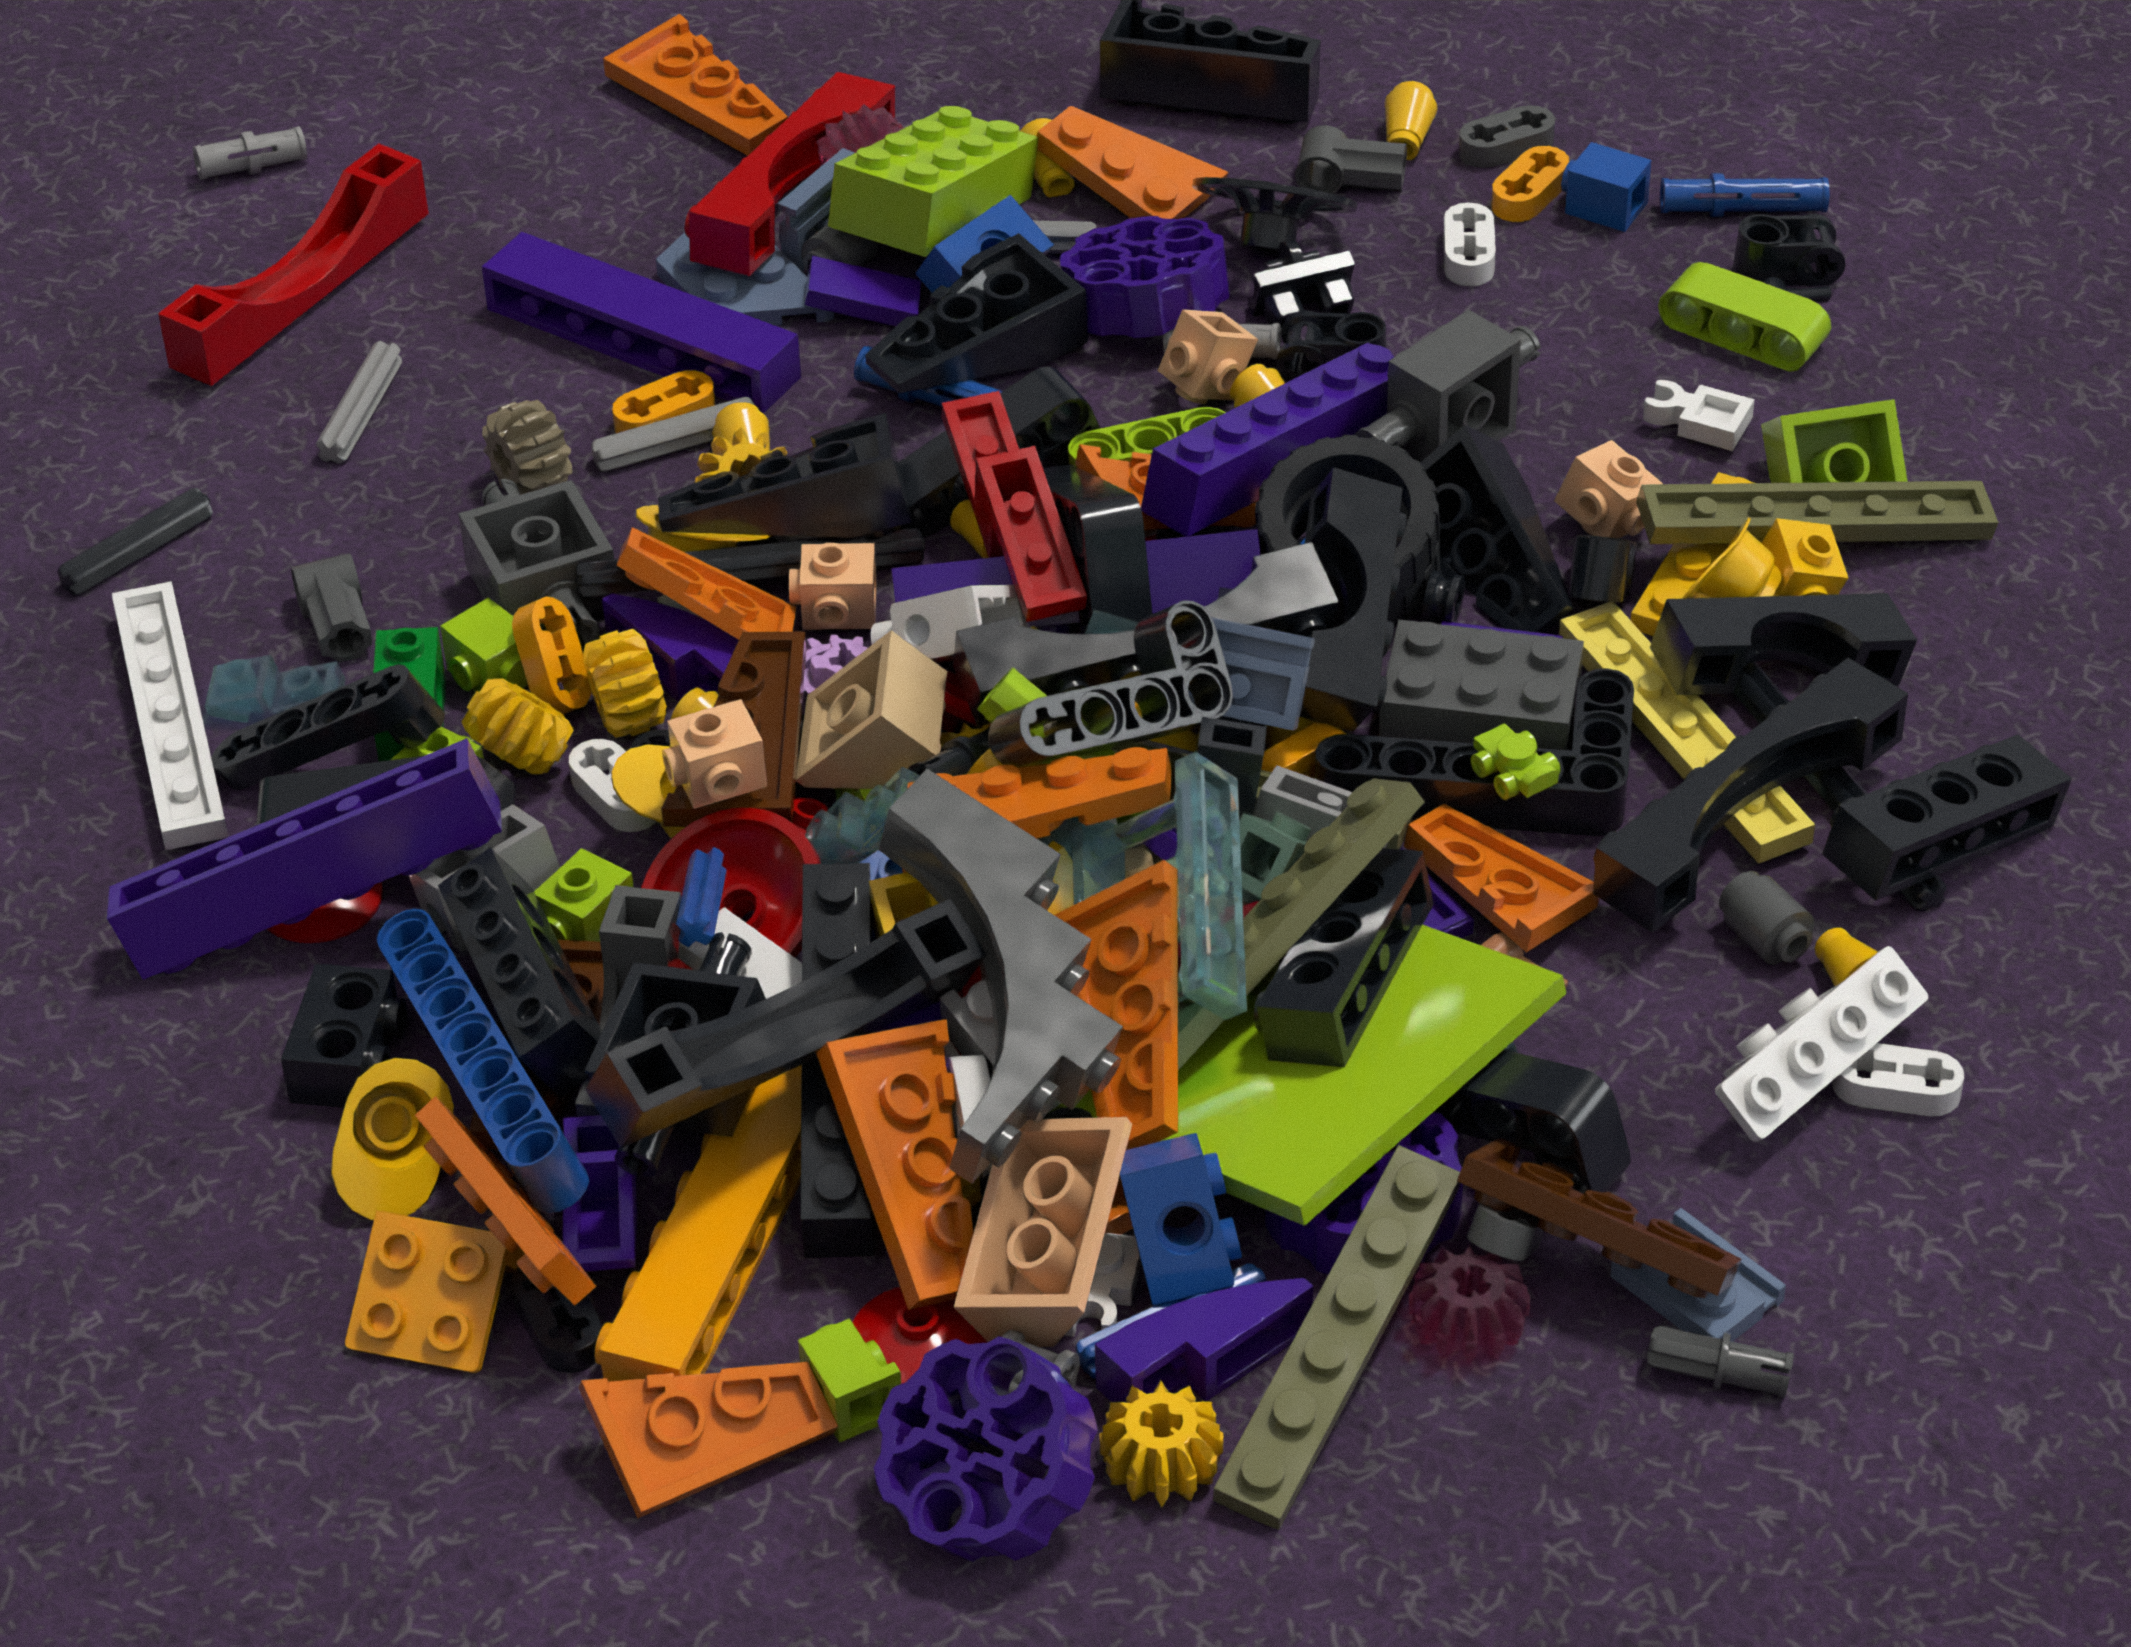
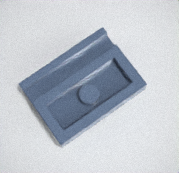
M842 148L778 203V210L785 213L784 220L779 224L781 251L802 272L805 270L801 257V249L804 242L828 224L834 163L855 153L845 148Z
M1212 617L1233 692L1231 707L1223 716L1293 731L1296 730L1315 638ZM1188 690L1189 697L1192 703L1194 704V698L1191 692Z
M1682 1208L1674 1213L1673 1220L1670 1223L1742 1259L1732 1285L1717 1296L1709 1292L1706 1298H1698L1685 1294L1667 1283L1669 1274L1644 1263L1641 1269L1628 1268L1613 1261L1611 1264L1610 1277L1679 1329L1722 1339L1723 1333L1726 1332L1731 1334L1730 1341H1734L1761 1320L1765 1311L1773 1305L1779 1306L1784 1302L1786 1284Z

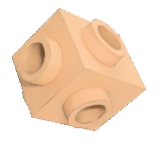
M1182 309L1158 372L1176 385L1175 391L1178 395L1191 402L1205 404L1208 399L1233 400L1230 397V388L1237 376L1247 368L1258 339L1223 312Z
M1610 440L1575 457L1554 502L1578 521L1588 534L1618 539L1626 534L1635 536L1644 529L1636 504L1641 485L1663 483L1646 470L1640 460L1629 455L1614 441Z
M874 543L802 544L800 569L789 570V601L792 605H801L803 630L871 629L873 624L876 623L877 598Z
M741 699L667 721L671 747L662 750L665 771L673 787L683 786L694 809L767 787L763 740Z

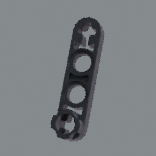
M398 664L234 732L215 749L211 760L213 768L232 789L241 790L260 783L266 777L282 774L386 730L398 744H404L407 749L417 747L426 742L429 736L441 727L445 719V712L405 665Z

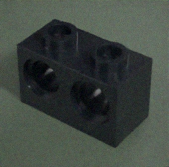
M315 963L281 1057L290 1103L344 1108L347 1097L358 1077L374 1064L391 1059L389 1046L392 1037H402L407 1019L406 1001L404 998H397L393 970Z

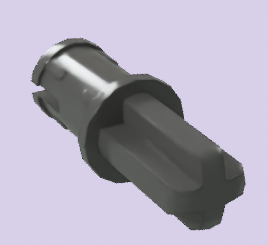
M1657 1326L1651 1333L1647 1352V1364L1652 1368L1713 1381L1712 1388L1720 1390L1721 1383L1785 1398L1790 1377L1764 1372L1760 1368L1789 1374V1371L1792 1370L1794 1353L1788 1351L1784 1353L1730 1341L1731 1334L1726 1332L1723 1333L1722 1339L1665 1326Z

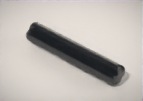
M190 488L61 564L57 570L60 584L71 595L80 596L210 519L213 514L210 499L198 488Z

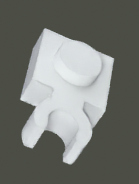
M1657 380L1654 398L1647 397L1644 401L1643 419L1648 423L1660 426L1678 424V436L1733 451L1753 418L1755 399L1699 385L1695 393L1692 394L1685 392L1675 382Z
M1113 1233L1104 1234L1085 1312L1065 1336L1074 1337L1078 1322L1088 1317L1099 1319L1101 1321V1330L1117 1323V1308L1115 1304L1132 1305L1142 1263L1135 1236Z

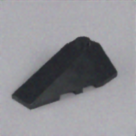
M1018 233L972 256L961 266L962 276L949 288L942 285L930 295L931 304L918 316L906 317L865 354L866 364L898 393L1043 366L1088 343L1086 290Z
M886 413L829 428L810 436L813 447L792 456H783V453L778 449L760 456L761 462L755 465L750 473L739 477L737 473L732 471H724L659 497V523L662 532L854 538L865 534L869 537H882L897 531L902 524L911 522L908 498Z
M1463 425L1420 462L1426 469L1428 478L1433 480L1437 491L1440 529V571H1442L1443 577L1448 580L1453 579L1456 574L1463 575L1465 577V589L1476 597V605L1505 629L1545 633L1572 611L1574 607L1533 499L1503 443Z

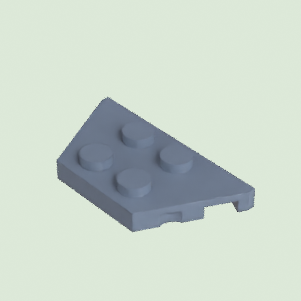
M685 232L656 258L657 275L667 286L775 326L782 325V316L816 313L817 322H827L834 319V312L804 305L807 276L776 245L775 252L750 276L690 261L689 238L686 237Z

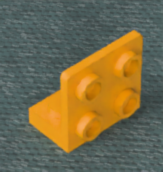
M376 1210L345 1339L346 1347L359 1352L469 1373H478L483 1366L504 1271L514 1273L518 1268L516 1261L525 1253L519 1248L512 1254L491 1231Z

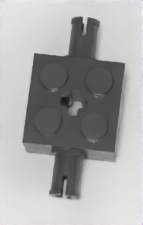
M1468 309L1389 360L1387 372V414L1369 426L1361 428L1355 435L1362 438L1374 437L1385 440V443L1389 445L1399 446L1404 449L1411 458L1419 462L1425 459L1463 425L1497 441L1501 440L1516 430L1519 368L1540 356V352L1537 350L1541 347L1537 336L1525 326H1517L1509 333Z
M501 479V485L507 494L505 496L502 495L496 482H491L482 493L484 506L458 513L466 568L483 599L485 600L489 597L514 616L518 608L543 597H554L561 601L569 610L576 632L582 640L584 647L586 643L597 640L600 629L590 613L603 610L602 598L604 597H581L575 583L576 566L581 562L614 559V552L573 481L569 480L520 495L517 485L512 480ZM540 624V627L545 628V625Z

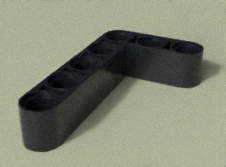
M1072 464L1043 468L1087 595L1086 609L1078 610L1081 634H1108L1135 630L1143 618L1153 614L1144 523L1137 497Z
M1608 668L1589 671L1580 678L1577 685L1572 751L1537 748L1536 753L1539 756L1547 752L1554 754L1560 764L1561 771L1557 784L1528 798L1519 791V794L1503 800L1497 794L1494 787V778L1501 774L1498 770L1485 778H1480L1474 772L1471 765V756L1478 753L1473 747L1474 743L1336 734L1325 738L1316 748L1315 779L1353 792L1360 785L1371 781L1373 778L1410 782L1425 801L1413 814L1411 822L1446 804L1494 829L1605 836L1612 831H1617L1622 826L1625 818L1634 698L1633 682L1624 673Z

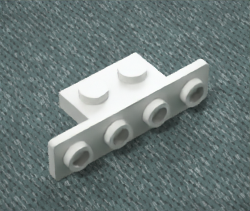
M1887 946L1872 956L1844 981L1817 997L1814 991L1809 988L1779 1010L1785 1022L1774 1030L1767 1023L1740 1042L1736 1048L1743 1057L1722 1073L1726 1079L1716 1086L1715 1093L1753 1142H1758L1768 1136L1926 1002L1928 994L1895 950Z

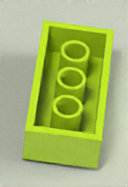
M958 106L941 107L938 112L924 119L916 120L912 125L896 133L888 134L884 139L868 147L860 148L856 153L834 163L828 227L926 257L934 246L1009 195L1019 205L1031 197L1039 137L1019 131V126L1009 121L994 120L988 122L971 117V111Z

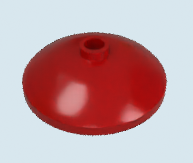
M741 807L717 811L683 828L658 853L645 876L641 888L681 892L682 896L688 863L692 853L698 849L708 854L715 847L724 854L722 866L727 870L719 911L725 907L742 920L746 913L755 910L753 916L746 922L748 925L793 957L800 953L802 950L803 864H821L808 838L786 818L757 808ZM684 963V969L693 970L691 967Z

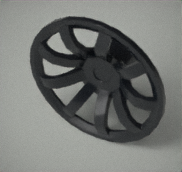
M1201 177L1193 179L1192 188L1199 192L1234 200L1239 213L1244 214L1239 246L1270 253H1278L1279 244L1282 241L1291 239L1296 241L1298 223L1304 222L1312 212L1352 213L1357 211L1358 205L1356 201L1339 195L1269 181ZM1250 189L1259 190L1256 197H1254ZM1275 192L1288 194L1283 201L1275 200Z

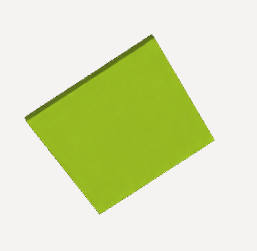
M1422 925L1346 1066L1337 1067L1268 1060L1263 1034L1255 1027L1254 1006L1259 993L1266 990L1278 970V961L1178 1070V1133L1161 1141L1197 1133L1203 1155L1217 1153L1226 1193L1305 1226L1564 997L1566 989L1563 975ZM1090 1089L1075 1107L1082 1108L1090 1112L1093 1118H1097ZM1061 1103L1051 1111H1054L1059 1108H1066L1067 1106Z

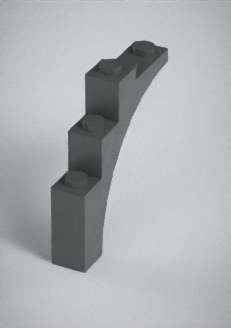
M926 769L889 808L879 851L916 878L938 903L951 898L987 954L979 967L986 981L992 1002L996 1036L993 1077L987 1092L960 1129L949 1167L950 1170L973 1184L990 1163L1000 1167L1006 1162L1021 1138L1022 1132L1019 1129L1029 1118L1035 1122L1041 1121L1055 1100L1073 1110L1090 1089L1098 1094L1105 1089L1121 1062V1058L1116 1056L1114 1052L1123 1026L1077 997L1090 973L1089 970L1083 967L1091 939L1047 911L1059 890V885L1053 882V878L1061 854L934 772Z

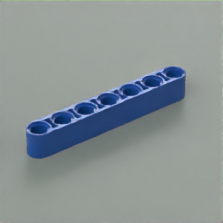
M420 909L405 910L394 915L379 930L377 936L378 946L507 1165L537 1210L552 1213L572 1206L587 1190L589 1183L588 1174L430 915Z

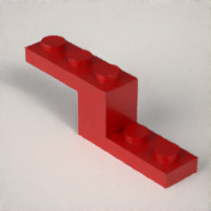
M1000 391L942 403L941 417L988 557L1004 556L1026 622L1086 609L1087 595L1036 447L1031 446L1019 449Z

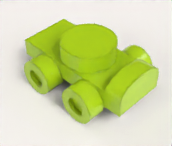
M1504 723L1474 737L1473 747L1478 753L1471 756L1472 768L1480 778H1485L1497 770L1501 773L1494 778V787L1497 794L1503 800L1519 794V791L1528 798L1558 783L1561 769L1557 758L1551 752L1539 756L1536 753V740L1529 731L1524 730L1520 733H1515Z

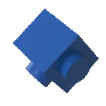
M1591 142L1578 159L1571 160L1564 170L1561 189L1563 192H1566L1565 214L1625 232L1648 204L1651 160Z

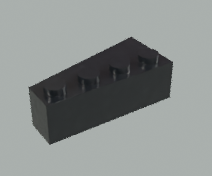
M1121 0L1100 39V98L1115 99L1119 103L1129 106L1141 103L1166 105L1170 109L1180 112L1192 111L1194 109L1217 111L1231 118H1240L1247 115L1269 117L1275 122L1282 124H1293L1299 121L1308 122L1319 98L1321 40L1260 25L1249 29L1248 32L1238 30L1237 25L1232 22L1231 18L1213 14L1207 20L1198 21L1184 17V7L1165 3L1161 6V11L1142 7V0Z

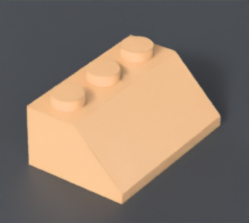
M1127 1117L1042 1119L1039 1122L1028 1119L1019 1129L1022 1132L1021 1138L1010 1157L1000 1167L992 1164L954 1308L988 1342L998 1336L1002 1337L1008 1330L1013 1329L1024 1334L1025 1342L1038 1347H1054L1084 1314L1132 1128V1123Z

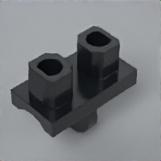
M1294 239L1282 241L1278 248L1279 259L1264 262V271L1254 273V295L1248 299L1247 305L1253 317L1264 314L1270 325L1279 323L1281 332L1287 317L1297 311H1304L1302 305L1316 302L1321 313L1351 314L1354 297L1350 282L1355 263L1349 251L1320 257L1318 250L1302 253L1300 246Z

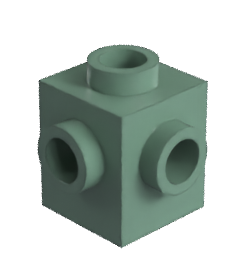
M1278 812L1275 813L1272 821L1243 814L1236 829L1232 832L1226 843L1224 853L1214 873L1239 886L1235 896L1248 904L1261 900V893L1264 887L1276 876L1287 872L1305 853L1304 846L1308 841L1306 839L1311 829Z

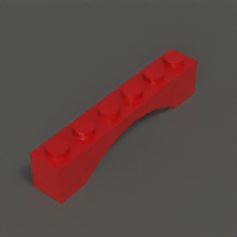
M836 72L824 85L816 89L806 102L796 111H793L789 118L772 134H769L754 151L743 158L740 164L722 181H719L701 201L690 208L684 227L685 235L689 238L690 261L750 276L775 252V205L789 189L812 175L842 148L856 153L858 149L868 147L884 139L886 135L894 133L895 85Z
M378 143L343 170L332 196L315 223L298 244L276 264L257 276L234 285L212 287L196 284L159 312L158 315L169 368L207 385H214L426 217L429 212L421 160Z

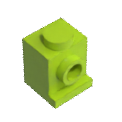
M850 1318L837 1324L826 1325L815 1333L799 1339L800 1362H808L838 1425L834 1435L839 1443L879 1426L877 1421L893 1387L901 1384V1372L895 1362L887 1364L880 1347L874 1340L865 1343Z

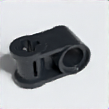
M1757 214L1744 218L1739 224L1732 272L1762 283L1767 278L1775 277L1782 280L1785 286H1826L1836 282L1843 275L1846 264L1841 249L1834 245L1837 239L1835 226L1826 216L1820 214L1804 216ZM1814 229L1819 231L1820 239H1816ZM1815 262V266L1817 269L1816 273L1813 272L1810 263Z
M1307 310L1297 311L1289 315L1283 323L1281 336L1285 345L1278 351L1275 365L1283 380L1289 382L1366 343L1387 348L1385 322L1381 317L1367 312L1345 314L1318 313ZM1307 326L1306 338L1302 340V328ZM1306 355L1308 360L1306 370H1301L1303 356Z
M1576 535L1571 563L1569 596L1597 601L1624 602V598L1631 595L1637 542L1609 537Z

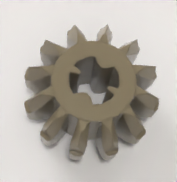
M526 400L520 403L512 402L499 407L497 412L487 416L486 426L482 427V436L487 444L483 452L489 457L491 463L490 470L495 471L498 476L499 486L502 489L501 479H509L517 485L520 495L566 482L568 476L572 474V464L568 458V455L571 454V448L565 442V430L559 428L556 423L555 414L552 411H547L545 405L539 400Z

